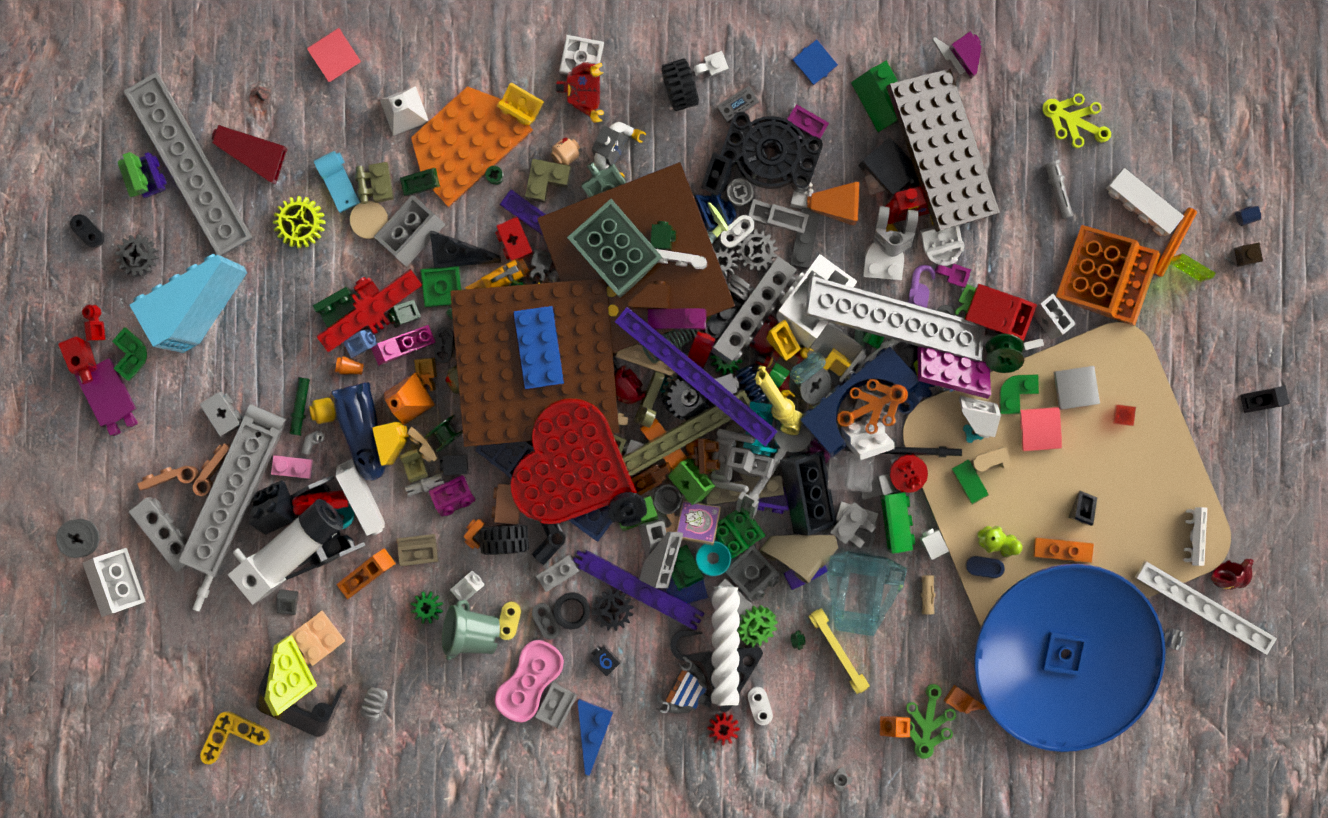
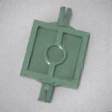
M591 162L586 167L592 176L583 182L581 187L589 197H592L627 182L614 164L599 171L594 163Z

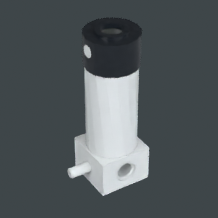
M317 499L296 520L256 554L246 558L240 549H236L233 555L241 564L230 572L228 576L251 604H255L272 593L286 580L285 577L343 529V521L340 515L326 501Z

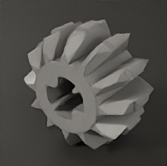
M718 246V253L715 252L717 259L723 260L725 258L727 260L726 266H720L724 278H727L726 271L731 275L734 274L730 267L738 268L737 264L732 263L738 261V257L731 258L735 253L734 250L728 254L727 247L722 252L721 247Z
M371 687L367 694H365L360 711L361 716L370 721L379 720L387 703V692L380 688Z

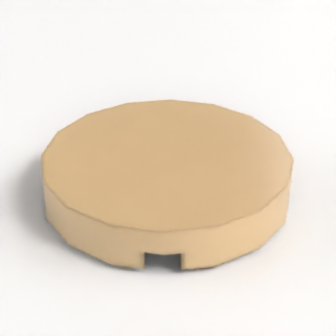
M368 201L367 204H357L350 215V225L353 231L359 237L365 239H375L374 236L388 222L386 210L379 203Z

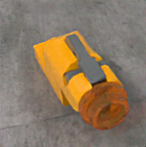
M517 258L481 277L480 280L465 288L479 289L509 286L513 280L518 281L530 271L524 259L518 260Z

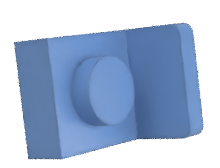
M370 329L359 331L343 342L351 358L358 356L377 344L375 335Z

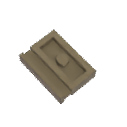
M436 534L397 538L400 566L439 562Z

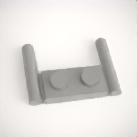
M719 429L717 431L718 439H716L719 442V452H714L713 460L719 459L720 470L712 471L711 477L713 478L711 481L717 488L747 493L749 491L748 486L730 482L733 469L727 466L732 447L736 448L735 440L754 443L756 438L752 435Z

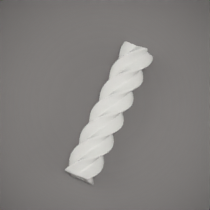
M713 587L715 592L712 596V605L715 612L712 615V625L715 631L712 634V645L715 650L711 661L715 670L712 673L711 681L715 689L712 692L711 701L712 704H718L717 706L738 705L739 694L736 688L739 684V674L737 671L739 665V654L737 652L739 634L737 628L740 620L737 612L740 603L737 590L739 587Z

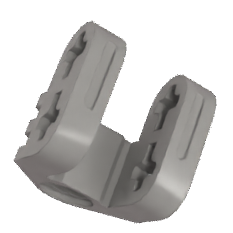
M879 206L873 242L885 254L894 257L912 246L918 221V211L908 210L903 233L897 231L886 232L889 207Z

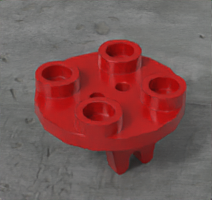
M916 455L901 456L890 466L891 482L896 489L902 492L911 493L918 491L927 481V466Z

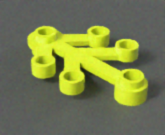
M1075 94L1072 98L1061 102L1056 99H1048L1043 104L1042 111L1046 117L1051 118L1055 129V137L1058 140H1062L1067 136V130L1062 127L1059 117L1067 122L1074 148L1078 149L1084 145V139L1079 135L1077 126L1094 134L1095 140L1099 143H1104L1110 139L1111 131L1109 128L1104 126L1099 128L1080 118L1090 114H1098L1102 109L1100 103L1094 102L1089 107L1069 113L1063 109L1072 105L1080 106L1083 104L1085 98L1082 94ZM1075 97H1080L1081 102L1077 103ZM1054 105L1056 110L1051 111L1049 106ZM1093 105L1098 107L1097 112L1092 110ZM1059 130L1064 132L1063 137L1058 135ZM1101 131H1105L1107 136L1102 137ZM1079 139L1081 141V145H1076L1075 140Z

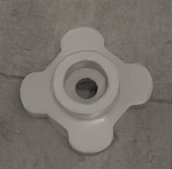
M839 768L838 772L829 776L830 782L835 784V788L838 791H842L844 787L852 783V778L847 776L844 768Z

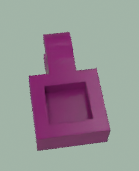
M953 263L951 268L942 265L936 266L935 273L947 276V283L965 288L971 269Z

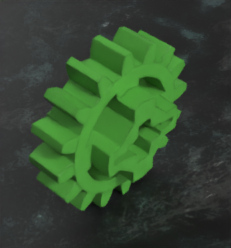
M760 605L757 609L755 606H752V611L746 609L747 614L740 615L742 620L739 621L740 627L737 628V632L739 633V638L746 645L750 644L754 647L757 643L761 646L762 641L767 643L768 637H774L772 631H777L774 625L778 621L775 619V614L768 607L764 608Z

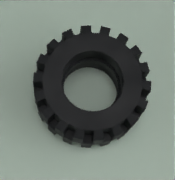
M683 58L663 64L661 72L672 108L675 111H680L698 105L697 88L686 59Z
M526 525L490 526L479 529L480 549L484 555L522 553L529 550L528 526Z

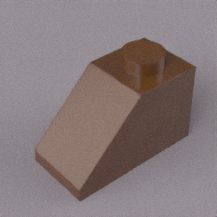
M654 281V284H648L629 301L628 307L669 309L670 286L665 285V281Z

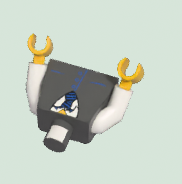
M616 122L610 125V127L603 126L592 147L594 165L599 170H604L612 164L616 165L630 138L629 136L635 141L642 143L643 141L639 140L640 134L646 135V133L639 129L633 130L632 127L621 122Z

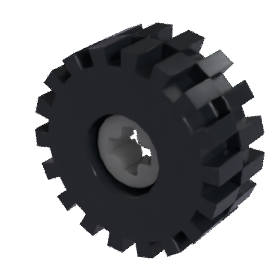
M676 372L672 374L673 379L668 377L666 380L669 382L668 385L664 384L662 387L665 389V392H661V396L664 398L662 403L667 411L680 420L685 419L687 421L703 412L704 409H709L708 402L712 403ZM687 392L691 394L689 400L684 398V396L687 395Z

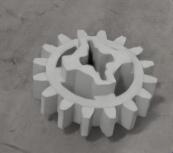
M755 229L754 234H749L747 238L742 240L743 243L737 245L741 248L736 251L737 254H741L738 260L745 261L743 267L750 265V271H752L753 267H756L758 272L761 266L766 270L767 263L771 265L774 263L771 258H777V255L773 253L778 250V247H773L776 240L771 241V234L765 236L764 230H762L761 234H758L757 229ZM761 238L762 240L760 242H753L751 239ZM763 244L760 250L761 254L757 253L756 255L754 254V256L751 257L754 251L752 247L757 248L758 246L760 247V245ZM767 244L770 248L769 255L765 252V246ZM745 246L749 249V255L747 257L744 253ZM754 259H761L763 262L754 263L752 261Z

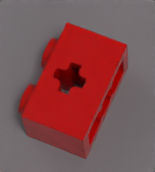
M518 217L496 225L498 231H495L498 241H503L505 248L502 250L507 260L518 261L534 254ZM511 236L518 238L515 245L508 243L511 241Z

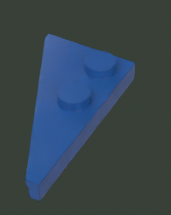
M579 699L578 711L585 774L590 776L613 711Z

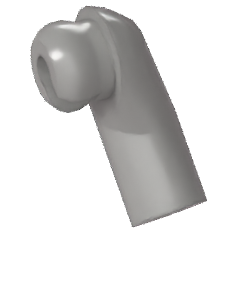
M314 431L306 435L301 453L310 455L312 446L324 441V434L320 431Z

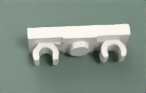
M1195 507V510H1186L1187 513L1193 514V519L1186 520V523L1194 524L1190 532V541L1193 548H1184V551L1191 552V558H1184V561L1192 562V565L1203 566L1205 562L1207 508Z

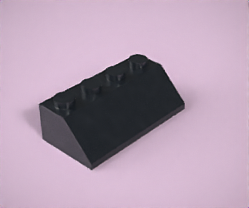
M824 451L796 454L780 460L793 533L810 536L836 525Z

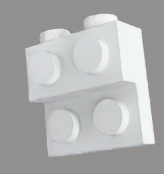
M867 416L851 426L841 427L842 438L859 460L894 449V442L885 433V426L879 420L877 423L878 431L875 434H868L865 430V426L870 421V418ZM870 425L869 431L873 432L875 428L873 425Z

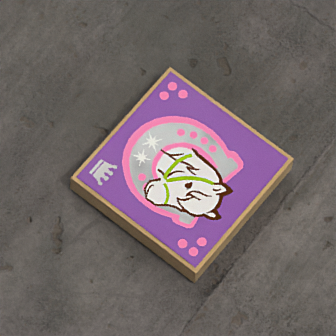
M683 501L677 532L683 533L682 540L714 545L721 507L699 503L692 505L690 502Z

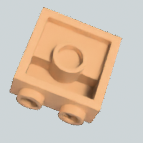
M323 611L289 635H292L298 648L303 653L302 656L306 664L311 663L312 666L345 642V639Z

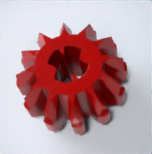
M722 712V718L716 713V721L713 719L709 720L714 726H707V730L713 731L709 733V737L716 736L714 743L721 739V745L723 746L726 739L731 744V736L735 739L738 738V735L734 733L740 731L739 727H734L738 724V720L731 721L733 719L732 714L726 718V712ZM724 724V727L728 726L725 733L723 731L719 732L720 725Z

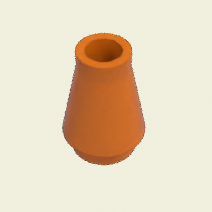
M344 356L342 358L337 357L335 372H338L339 375H362L364 364Z

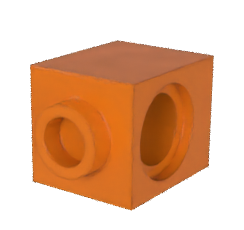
M880 716V736L910 737V718Z

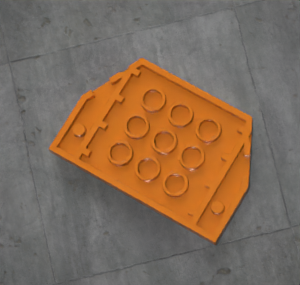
M468 86L411 137L420 171L436 168L440 187L432 190L448 207L485 175L488 167L499 163L533 132V129L528 124H521L517 121L516 117L511 114H504L497 107L498 102L502 99Z

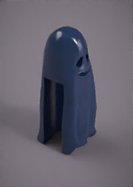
M364 382L333 390L331 395L336 416L359 474L362 478L371 481L382 477L386 466H381L372 427L378 426L370 383Z

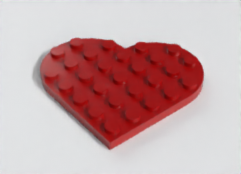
M580 399L556 401L539 414L532 432L534 451L519 461L514 469L511 480V493L518 509L528 518L544 524L561 523L607 506L611 499L618 494L624 492L637 493L605 416L597 407Z

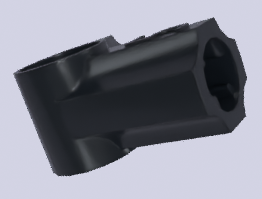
M541 523L547 538L532 555L542 565H545L566 542V534L563 532L560 523ZM553 534H561L563 540L560 544L552 541Z

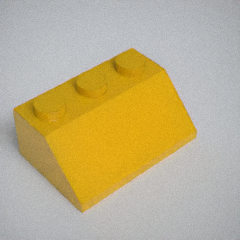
M400 422L372 427L381 466L393 465L407 443V437H409V434H407L408 428Z

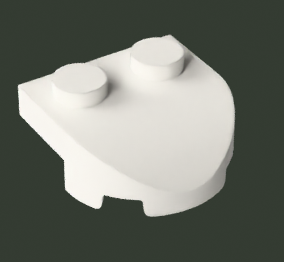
M959 226L936 232L934 227L920 230L923 249L926 255L938 265L948 266L955 263L961 252L964 251V242L961 238Z
M872 243L865 252L863 276L902 280L904 267L903 252L891 257L885 254L875 243Z

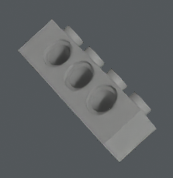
M146 497L131 509L129 513L175 572L182 571L187 565L178 561L187 544L186 536L180 528L174 526L173 518L168 513L165 514L161 509L162 505L156 498ZM152 513L157 515L156 523L150 521ZM164 528L168 529L169 531L168 538H164L162 536V530ZM175 543L181 546L180 553L174 551Z

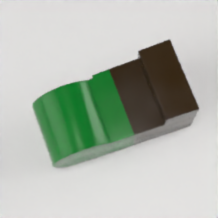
M780 355L771 369L769 376L777 388L782 385L798 362L799 358L793 355L786 361Z

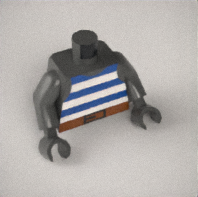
M685 656L683 657L686 661L685 664L680 665L678 663L681 670L665 701L662 699L658 701L663 704L661 708H656L661 713H689L691 710L695 711L699 704L710 708L712 704L711 696L705 694L708 687L705 675L700 667L690 662Z

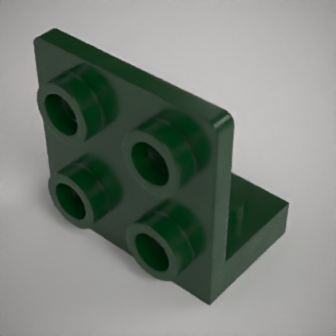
M344 287L312 305L315 311L321 315L327 328L355 309L353 305L355 300L351 296L353 293L350 288Z

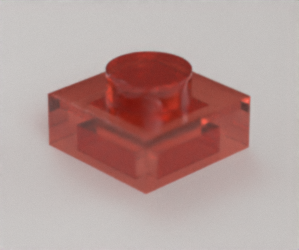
M1115 405L1113 424L1134 426L1136 407Z

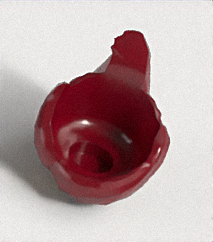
M1244 559L1241 564L1227 560L1214 569L1211 576L1213 584L1228 590L1245 588L1253 577L1252 565L1254 560Z

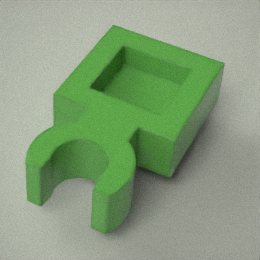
M967 284L958 299L962 306L955 310L956 316L963 310L966 317L976 290L975 287Z

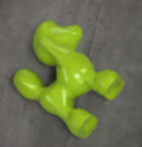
M986 526L977 532L979 546L985 548L988 553L1000 551L1002 556L1010 557L1018 555L1022 551L1023 545L1014 535L1006 536L1000 526Z

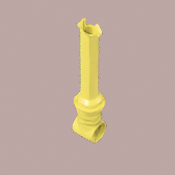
M760 366L755 377L756 384L761 387L773 405L772 415L780 421V430L789 435H798L802 424L800 419L803 418V414L795 410V405L790 399L782 396L767 371H765L766 367Z

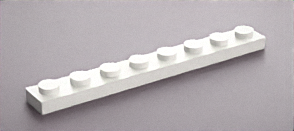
M1146 561L1143 562L1135 578L1266 655L1277 639Z

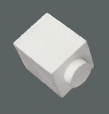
M929 529L923 532V536L919 538L931 560L949 552L939 530Z

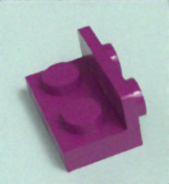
M464 475L429 491L434 506L441 517L449 516L454 511L468 507L476 501Z

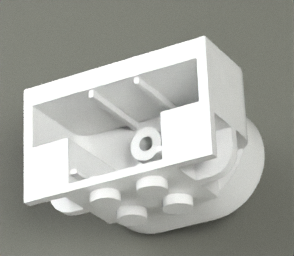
M820 254L806 273L801 272L782 298L780 303L783 305L775 317L779 323L782 320H786L798 344L803 345L807 349L813 344L828 323V321L804 315L809 279L814 276L854 287L857 283L855 279Z

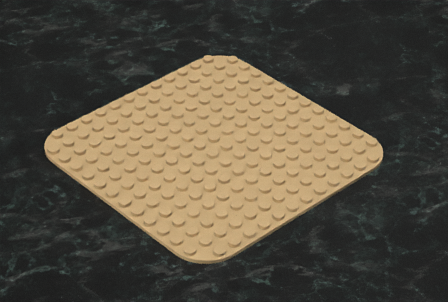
M1121 322L1108 323L1024 358L1023 366L1017 371L1011 373L990 372L991 396L988 399L956 390L949 392L951 390L949 389L921 401L908 414L903 427L905 447L939 448V446H947V448L962 449V456H946V458H938V456L934 455L916 456L921 458L927 466L928 477L922 489L980 627H982L990 609L1010 587L1026 576L1048 567L1063 564H1087L1102 567L1124 577L1135 585L1146 598H1149L1161 592L1135 578L1144 561L1185 583L1217 568L1228 554L1231 544V531L1228 521L1153 344L1143 331L1133 325ZM1089 366L1095 367L1100 404L1060 410L1061 449L1023 451L1020 413L1001 414L995 437L990 436L982 440L977 439L972 443L966 441L963 427L966 424L970 425L961 410L960 396L997 403L1000 411L999 391L1008 378L1015 375L1038 374L1039 394H1020V410L1059 407L1053 372ZM1006 447L1012 466L1001 468L1000 464L990 466L986 471H976L989 496L972 505L952 472V468L968 459L972 462L976 455ZM1079 491L1097 497L1094 524L1092 526L1084 525L1068 518ZM1195 507L1207 508L1205 562L1203 566L1192 565V562L1184 561V558H1191V552L1184 551V548H1193L1190 541V532L1194 524L1186 523V520L1193 519V514L1187 513L1186 510H1195ZM986 526H1000L1006 536L1014 535L1023 545L1020 554L1010 557L1002 556L1000 551L988 553L985 548L979 546L977 532ZM1035 537L1094 543L1092 563L1033 557ZM972 556L994 558L1002 561L1005 571L999 578L975 576L968 573L965 564L967 559Z

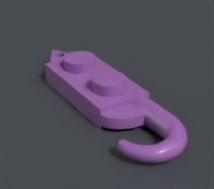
M920 265L914 270L912 275L908 303L927 308L929 289L926 285L919 283L920 274L922 271H929L932 279H935V272L928 265Z

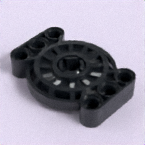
M737 112L732 119L720 155H732L734 159L731 161V168L737 164L742 176L758 187L778 189L791 183L795 192L804 193L809 188L823 143L816 136L805 140L800 129L784 118L764 116L751 122L747 113ZM744 120L746 124L744 126L737 125L736 121ZM737 137L740 142L732 143L730 138ZM810 144H815V145H817L818 150H815V151L811 150V149L809 148V145H810ZM773 148L777 151L778 155L771 157L769 160L764 150ZM810 162L812 167L805 168L802 163ZM798 179L805 180L806 185L800 186L797 184L796 181Z

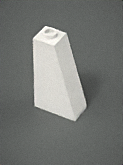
M353 459L338 465L335 476L366 535L379 534L385 527V521L365 479L359 474Z

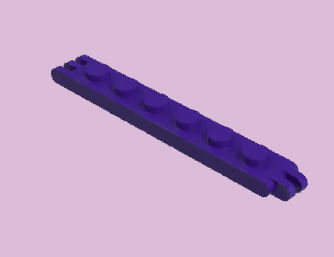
M577 550L576 554L581 556L582 559L574 557L573 561L579 564V569L693 630L698 628L697 625L691 622L693 620L700 624L701 619L695 615L698 614L703 617L705 614L703 611L660 588H654L640 581L639 577L588 550L585 553Z

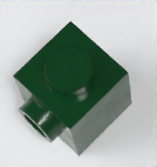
M657 221V224H652L651 245L655 249L672 251V242L676 241V230H673L669 222Z

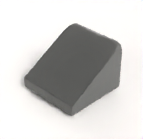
M279 590L277 595V613L296 615L298 591Z

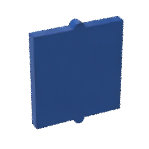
M815 40L807 48L804 47L803 51L792 59L813 85L823 77H827L828 73L838 66L818 40Z

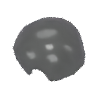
M662 485L654 493L653 505L662 514H672L682 504V492L674 485Z

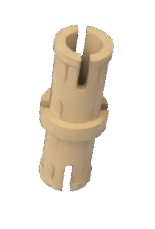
M922 575V593H920V597H922V614H935L934 597H936V593H934V575Z

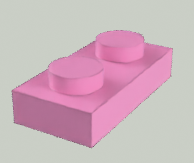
M273 455L271 474L311 479L313 460Z

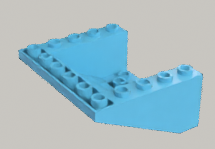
M215 254L204 258L202 264H194L188 267L186 273L172 276L165 285L159 284L153 287L151 293L135 297L133 299L134 302L129 305L152 346L184 353L200 344L246 276L247 271L244 266L220 255L215 256Z

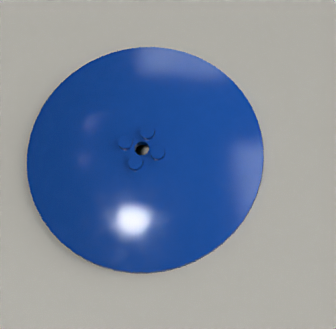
M1087 564L1052 566L1032 573L1018 581L990 609L979 631L974 654L975 679L982 701L989 713L1006 732L1016 739L1036 748L1049 751L1070 752L1085 750L1104 744L1125 732L1149 707L1163 676L1165 639L1160 620L1153 606L1145 595L1124 577L1102 567ZM1064 649H1069V655L1062 658L1061 652Z

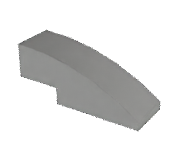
M754 199L750 201L747 216L751 217L754 222L798 233H804L809 217L805 213Z

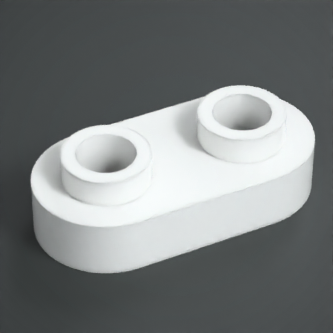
M747 215L738 217L728 226L727 231L721 233V243L727 248L737 246L754 230L753 219ZM742 223H747L748 228L742 229ZM729 235L734 237V240L731 242L726 239Z
M753 687L748 692V700L754 720L759 725H767L771 722L773 714L766 691L761 687ZM756 694L761 695V699L758 701L754 699ZM762 712L767 714L765 719L760 718Z

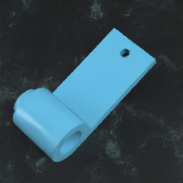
M332 151L314 160V164L324 179L339 213L359 204L360 201L342 165L345 161L341 153Z

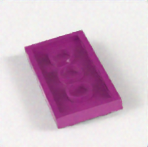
M917 348L918 381L986 399L991 396L990 368L986 365V362H978L967 357L962 358L951 353L939 352L933 348Z

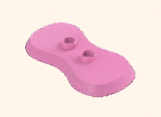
M535 640L528 643L520 653L516 671L496 691L495 706L503 716L515 722L522 723L530 720L538 710L543 690L562 672L564 660L561 653L554 646L544 641Z

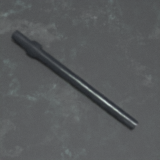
M846 445V453H853ZM939 446V448L894 447V449L880 454L938 456V458H946V456H962V449L947 448V446Z

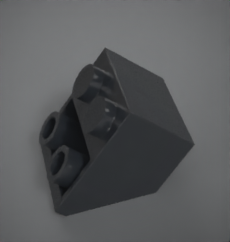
M283 480L255 493L249 525L267 535L293 522L294 506L292 505L291 495Z

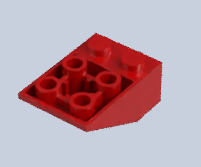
M978 284L965 320L999 334L1015 335L1024 341L1037 304Z

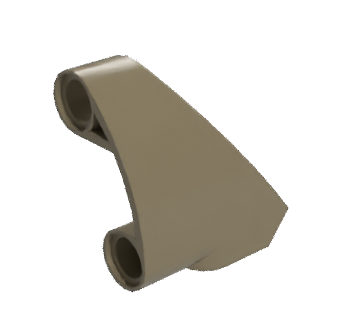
M834 535L770 536L759 551L771 561L778 560L795 571L794 574L798 579L809 584L819 568L824 567L838 549V545Z

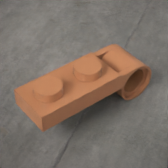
M220 444L213 452L215 456L211 461L208 459L201 467L203 471L193 484V492L196 495H209L214 484L210 478L224 462L231 447L229 444H223V446ZM202 482L207 484V491L205 493L200 490Z
M183 466L173 470L169 467L161 470V474L155 477L153 474L143 477V481L137 484L140 490H147L175 478H178L182 483H194L199 477V472L194 466ZM187 469L192 472V477L189 480L184 476Z

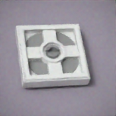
M566 35L559 73L568 75L574 67L583 62L600 63L604 42Z

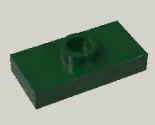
M436 168L400 177L404 196L440 187Z

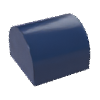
M1249 206L1235 211V216L1240 226L1261 220L1259 206Z

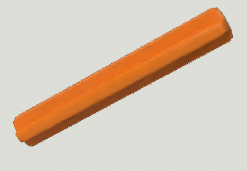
M1190 207L1186 209L1183 219L1179 222L1154 271L1156 276H1164L1197 214L1195 209Z

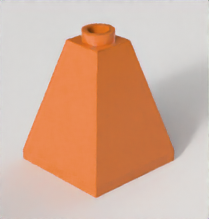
M859 182L812 193L811 196H807V208H811L812 212L856 225L858 221Z
M416 372L384 392L385 402L403 425L435 406Z

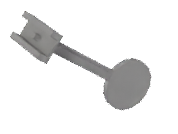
M780 422L776 425L775 429L778 432L775 434L774 440L780 449L773 458L775 464L772 474L786 453H800L810 445L812 435L802 424L798 435H789L780 430ZM761 477L748 495L742 492L738 497L736 510L739 512L741 508L746 509L750 512L749 518L753 520L757 513L759 494L769 479Z

